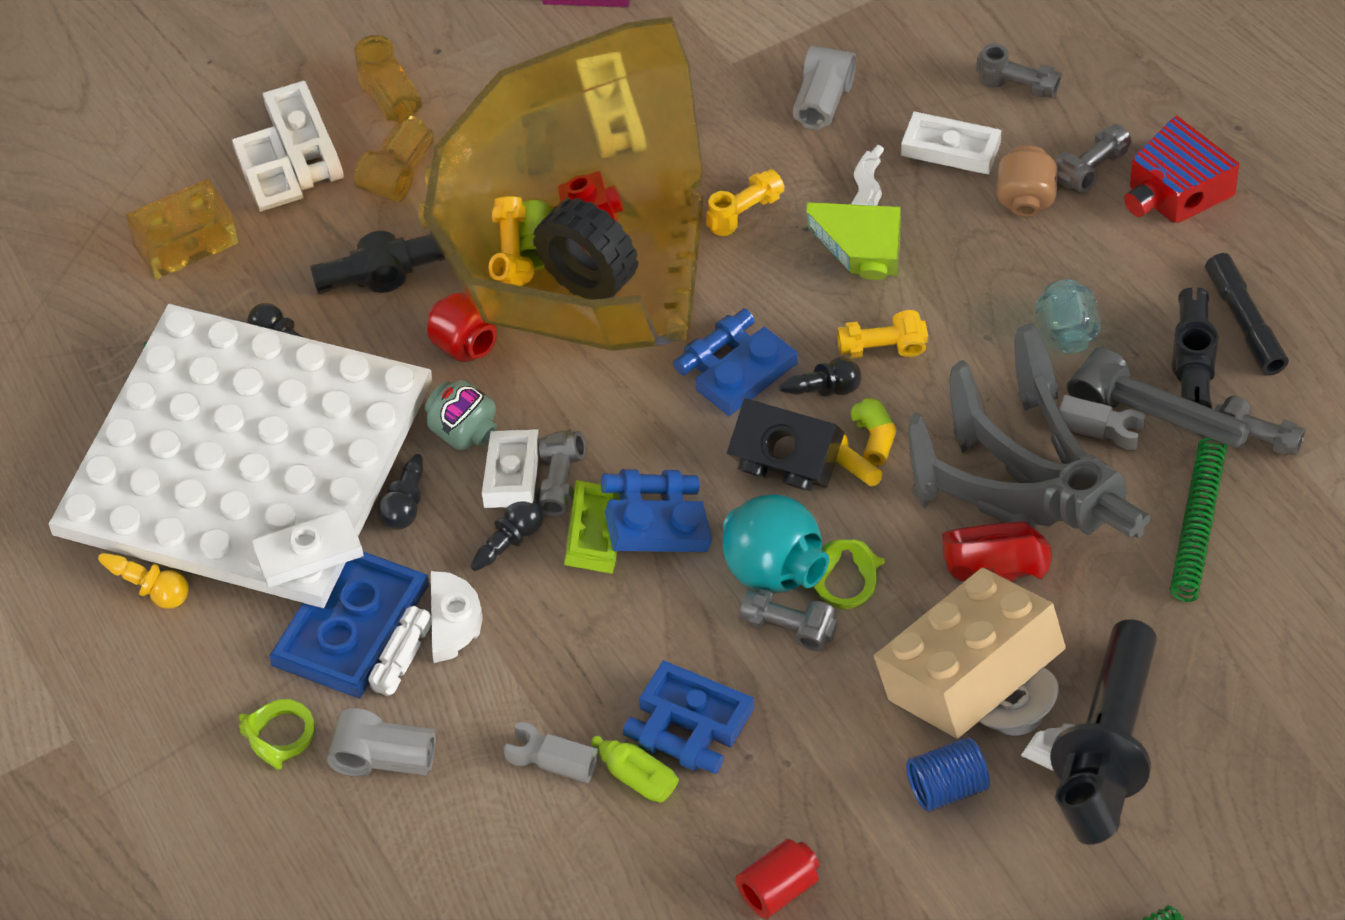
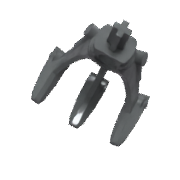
M1032 323L1019 327L1014 339L1015 369L1019 387L1018 395L1024 411L1040 406L1052 432L1051 441L1061 463L1049 461L1028 451L1009 438L990 421L988 415L985 414L980 392L970 366L964 360L959 361L951 368L949 378L955 440L959 444L962 453L979 440L1006 465V471L1019 483L1001 482L978 477L956 469L937 459L922 416L917 412L912 414L908 425V441L915 481L912 490L920 499L921 505L924 508L927 507L929 501L935 498L938 490H941L978 506L980 512L1003 522L1027 521L1034 529L1036 525L1050 527L1057 521H1064L1074 529L1079 528L1086 535H1091L1104 523L1109 524L1130 538L1134 536L1139 539L1145 534L1144 526L1150 522V515L1126 501V484L1122 474L1113 470L1110 465L1099 458L1086 453L1072 435L1054 401L1058 399L1057 391L1059 388L1054 377L1051 360L1040 331Z

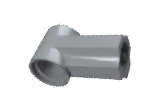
M815 45L810 46L804 63L803 83L793 106V118L798 120L804 128L820 131L822 127L830 126L842 92L848 93L852 86L857 59L855 53Z
M348 708L339 713L327 762L335 771L349 776L367 775L371 772L372 768L427 776L428 771H431L434 761L435 729L384 723L381 718L368 710Z

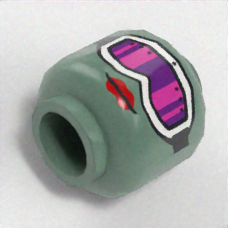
M465 379L455 380L452 383L444 381L435 388L425 404L424 410L428 413L427 426L434 434L455 450H467L475 444L482 447L489 441L490 431H496L497 424L494 422L497 409L496 404L489 396Z

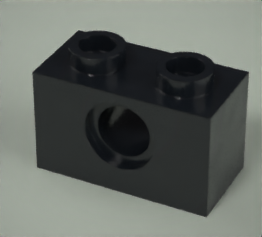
M744 398L727 454L739 462L737 469L742 472L765 478L768 470L785 475L783 483L789 486L811 491L813 484L828 487L845 432L834 423ZM787 436L794 437L795 448L792 454L783 459L775 458L774 447L777 441Z

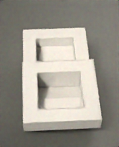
M275 126L232 139L235 154L260 212L303 198L289 157L285 155Z

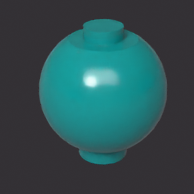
M761 495L746 501L740 507L734 508L724 521L722 540L724 559L734 577L746 587L757 592L763 589L772 592V594L791 591L799 585L805 588H812L824 576L828 568L829 556L821 550L822 537L820 528L811 512L800 502L783 495Z

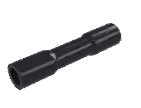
M1219 253L1212 256L1206 262L1205 270L1220 297L1228 304L1243 331L1246 344L1264 375H1275L1287 367L1289 359L1272 329L1266 325L1247 291V284L1228 253Z

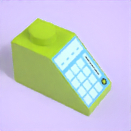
M807 202L808 228L851 274H859L860 277L868 280H883L887 276H898L901 207Z

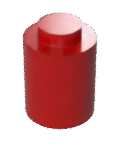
M785 839L737 874L735 882L740 894L751 909L761 918L768 919L818 882L816 869L820 867L817 856L806 843L799 842L797 844L791 839Z

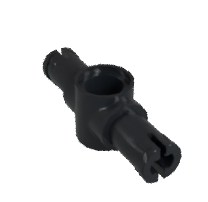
M445 229L406 241L404 237L396 238L394 234L387 231H374L366 234L359 240L357 249L350 251V256L326 263L314 264L310 268L318 295L358 283L359 287L366 285L368 289L374 292L385 293L398 289L403 285L406 280V274L413 273V267L451 259L452 254Z
M1192 287L1185 288L1178 295L1180 322L1175 328L1171 366L1173 373L1181 382V397L1212 409L1210 381L1215 375L1219 336L1217 330L1209 322V293L1205 289L1197 288V300H1193Z

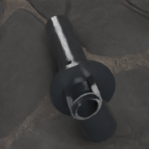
M1122 620L1113 626L1087 722L1071 726L1062 731L1055 738L1050 752L1051 766L1061 780L1055 794L1056 802L1077 840L1087 845L1104 842L1116 833L1120 826V817L1125 798L1135 795L1144 788L1151 771V761L1146 749L1132 734L1157 637L1149 625L1138 620Z

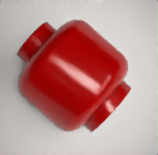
M462 292L452 293L432 306L427 323V336L433 345L451 358L460 362L473 361L484 357L493 348L497 339L496 318L490 309L473 297Z

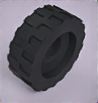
M578 198L563 200L537 225L533 233L535 235L533 244L537 249L536 254L539 260L543 262L547 272L551 273L556 279L555 281L567 288L570 293L575 296L578 295L583 300L589 302L592 300L596 301V303H603L605 300L607 302L611 300L635 275V270L639 265L636 258L638 256L637 251L632 245L633 241L624 232L623 227L618 221L611 218L609 213L599 209L589 201L584 202Z

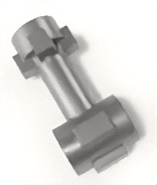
M989 44L980 52L977 58L976 70L980 72V80L985 86L997 88L1004 85L1008 79L1032 87V95L1045 98L1046 96L1050 98L1056 96L1061 83L1062 73L1055 71L1054 67L1040 65L1037 70L1008 61L1009 52L1001 44Z
M1113 124L1107 129L1099 131L1095 135L1096 144L1079 158L1068 152L1060 154L1055 160L1058 169L1057 182L1069 190L1074 188L1081 193L1090 190L1097 179L1095 167L1107 158L1113 161L1115 158L1122 157L1128 152V147L1131 145L1132 140L1127 130L1119 124Z
M1230 396L1225 399L1223 404H1217L1216 411L1247 422L1250 425L1248 436L1274 444V452L1286 456L1288 454L1298 455L1305 437V428L1299 427L1297 423L1283 419L1280 425L1250 416L1252 412L1251 406L1241 397Z
M572 429L556 431L553 434L541 437L539 441L541 460L545 465H550L548 479L542 480L541 488L536 491L535 500L540 505L543 513L550 516H560L566 513L568 501L573 500L574 494L572 486L566 484L570 463L583 460L586 456V442L583 434L580 431L573 432Z
M760 589L759 593L751 590L747 591L742 602L740 619L748 621V626L761 629L762 625L767 621L798 631L795 637L796 642L812 651H821L824 649L826 642L832 641L837 628V620L835 619L837 611L829 604L821 601H811L806 611L803 612L772 602L773 595L770 591Z

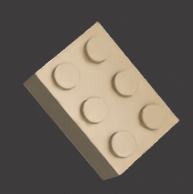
M982 567L878 651L874 658L889 701L958 739L1033 677L1042 667H1045L1063 652L1066 647L1052 602Z

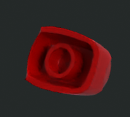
M1027 521L971 526L942 533L943 557L947 570L958 581L965 582L982 567L1010 582H1013L1016 578L1031 575L1042 580L1049 571L1052 560L1051 544L1042 534L1032 528Z

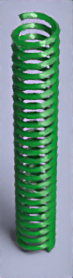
M1208 437L1200 440L1198 443L1170 586L1171 594L1183 602H1192L1199 598L1200 580L1204 572L1203 567L1205 566L1204 561L1206 560L1208 542L1210 541L1211 523L1213 522L1214 510L1216 509L1218 486L1222 477L1223 462L1225 461L1227 445L1222 443L1223 446L1217 443H1205L1210 440L1216 441ZM1177 585H1179L1180 587L1185 588V589H1195V590H1194L1193 592L1183 591V590L1179 589V588L1177 587ZM1175 590H1176L1178 593L1182 594V595H1186V596H1192V595H1194V597H1193V598H1184V597H1181V596H1179V595L1176 594Z

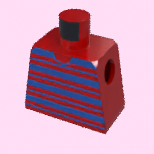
M1176 115L1134 156L1130 178L1132 190L1124 196L1125 205L1136 217H1142L1152 209H1156L1171 222L1180 223L1236 194L1240 163Z

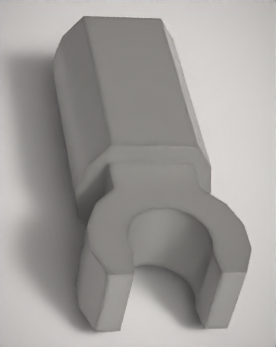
M1064 395L1059 408V412L1072 433L1103 441L1105 438L1113 439L1120 448L1126 450L1137 449L1139 434L1126 429L1134 428L1143 431L1146 415L1141 411L1128 409L1116 412L1113 411L1111 406Z
M516 722L514 726L516 738L528 743L521 747L506 743L504 753L505 759L508 762L517 766L535 763L539 769L584 783L590 782L598 763L599 751L597 748L553 734L543 736L539 734L537 728L532 724Z

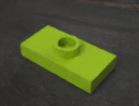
M576 480L564 565L613 574L617 551H613L604 511L609 500H620L619 493H603L601 484Z

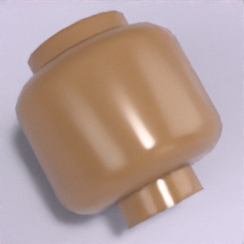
M1022 145L1012 149L1011 152L1001 158L998 165L996 194L999 202L1020 217H1032L1037 215L1039 211L1050 207L1057 193L1058 169L1055 160L1037 146Z

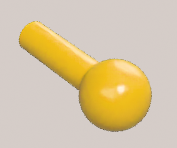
M844 433L836 462L871 487L876 486L882 479V471L849 448V441Z

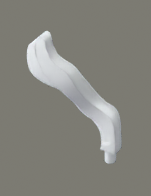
M877 145L872 152L867 150L855 168L854 178L859 191L852 201L853 205L877 206L881 198V188L874 179L875 169L881 162L879 157L884 151V148L880 145Z

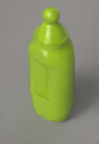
M600 736L592 738V747L599 748L602 761L607 764L608 770L612 775L648 800L661 804L678 785L679 778L672 769L636 745L621 743L618 740L603 741Z

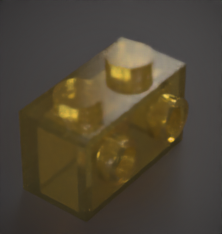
M209 178L125 214L133 245L155 280L238 244L232 212Z

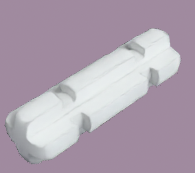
M410 606L405 610L399 621L403 626L396 627L379 657L382 663H377L368 677L370 689L375 693L390 696L396 691L401 682L398 676L405 674L421 645L418 639H423L432 625L430 613L425 609Z

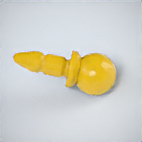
M102 553L98 556L99 562L116 576L121 575L123 579L135 585L140 584L139 595L143 597L150 595L151 600L161 608L171 609L178 607L187 599L189 593L187 580L177 571H160L159 565L155 563L147 571L144 566L133 561L128 562L121 555Z

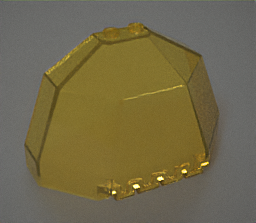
M673 16L627 22L498 71L435 145L432 165L427 166L425 172L427 185L426 200L420 203L419 208L423 228L429 229L434 241L483 322L609 351L654 347L685 340L687 331L691 328L692 297L695 291L696 261L698 260L700 226L704 197L694 191L702 185L703 166L689 60ZM601 170L607 187L616 185L624 206V211L617 213L619 224L633 241L632 245L637 251L638 256L636 258L639 265L635 270V275L613 298L591 300L578 295L575 296L567 288L555 281L556 279L545 268L534 270L532 279L528 283L523 284V286L502 283L490 276V259L496 253H501L500 223L492 222L494 199L500 197H521L522 202L535 199L554 207L560 203L558 185L566 183L576 176L588 175Z

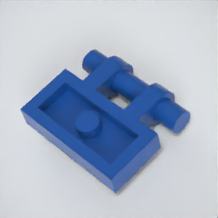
M745 308L734 316L726 315L715 323L714 331L702 340L696 338L684 347V353L673 361L675 369L682 376L687 375L694 368L698 369L702 374L696 378V390L728 416H731L741 408L744 398L753 399L798 364L797 351L765 326L752 336L745 332L747 328L755 323L753 315ZM725 345L733 349L720 360L713 355Z
M621 469L619 474H603L601 477L602 492L619 493L620 500H609L604 511L613 551L707 552L712 542V536L703 501H684L683 495H697L699 493V477L697 475H682L679 470H663L661 475L640 474L637 469ZM641 494H661L662 500H642Z
M663 660L639 698L640 710L652 714L647 723L630 717L624 726L623 735L638 741L639 748L655 754L659 750L680 759V765L690 770L697 771L701 768L717 774L722 766L724 756L709 750L708 747L712 740L730 748L732 747L754 710V697ZM671 723L692 731L689 739L686 740L667 732Z

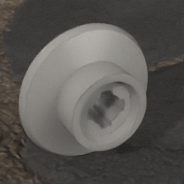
M1042 667L1033 677L978 722L1011 736L1023 735L1035 730L1042 723L1044 716L1052 709L1058 697L1059 686L1056 677L1049 670Z

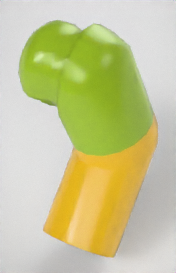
M865 398L862 402H857L853 405L851 419L852 421H857L856 425L859 428L867 427L870 432L863 458L875 466H882L887 461L897 428L882 402L873 398Z

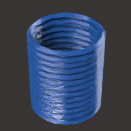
M969 737L962 738L952 744L949 743L947 746L944 745L942 748L930 750L923 755L914 756L912 759L909 758L906 763L907 775L912 791L919 805L927 812H930L931 809H938L939 806L943 807L944 804L948 805L954 801L957 802L958 799L962 800L963 797L967 798L973 794L976 795L978 792L987 791L990 786L989 772L983 754L976 742Z

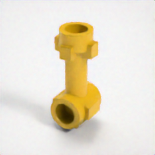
M768 169L761 174L757 172L749 177L750 186L735 196L727 191H718L712 194L708 200V211L706 212V225L710 228L711 232L718 236L731 235L738 227V215L758 202L765 205L768 202L772 204L780 199V194L784 192L785 188L779 174L773 169Z
M521 197L494 199L492 222L500 223L501 253H496L490 259L489 274L494 280L501 281L502 286L507 287L523 286L534 275L532 260L529 257L520 256L519 222L525 221L526 208L522 206Z
M904 310L896 313L892 317L893 326L861 329L857 321L847 322L845 327H837L840 356L850 355L851 358L863 357V348L897 344L898 353L901 356H918L926 350V343L928 342L929 336L926 322L921 321L920 314L915 310Z

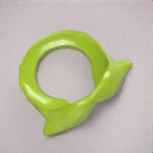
M835 539L822 547L821 550L829 556V564L822 579L813 587L820 599L838 609L855 608L868 601L874 595L877 586V568L885 563V559L876 556L863 541L855 539ZM844 550H849L852 553L853 562L858 566L859 572L865 581L864 589L857 596L847 599L834 597L825 588V581L833 571Z
M277 699L267 703L251 714H239L241 735L249 739L252 750L259 758L277 770L282 769V762L302 753L309 747L315 734V721L311 711L302 703L292 699ZM281 714H293L299 716L304 721L305 730L302 736L289 745L271 746L257 737L259 731L264 729L270 720Z

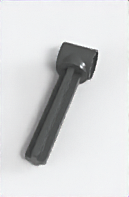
M1096 348L1067 383V391L1072 397L1113 408L1122 403L1231 447H1243L1250 432V425L1247 422L1131 378L1128 365L1124 359L1108 348Z

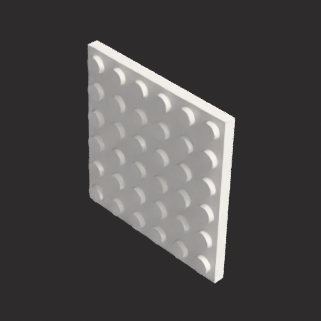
M168 304L49 522L51 533L53 536L324 608L345 563L268 588L253 551L251 540L343 509H347L356 534L359 536L433 381L431 369Z

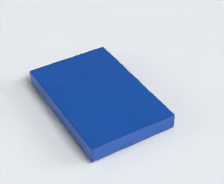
M363 551V557L345 563L324 608L302 603L269 655L271 666L360 699L369 685L368 677L377 663H382L379 657L394 630L398 626H403L399 621L405 610L410 606L416 607L429 586L428 574Z

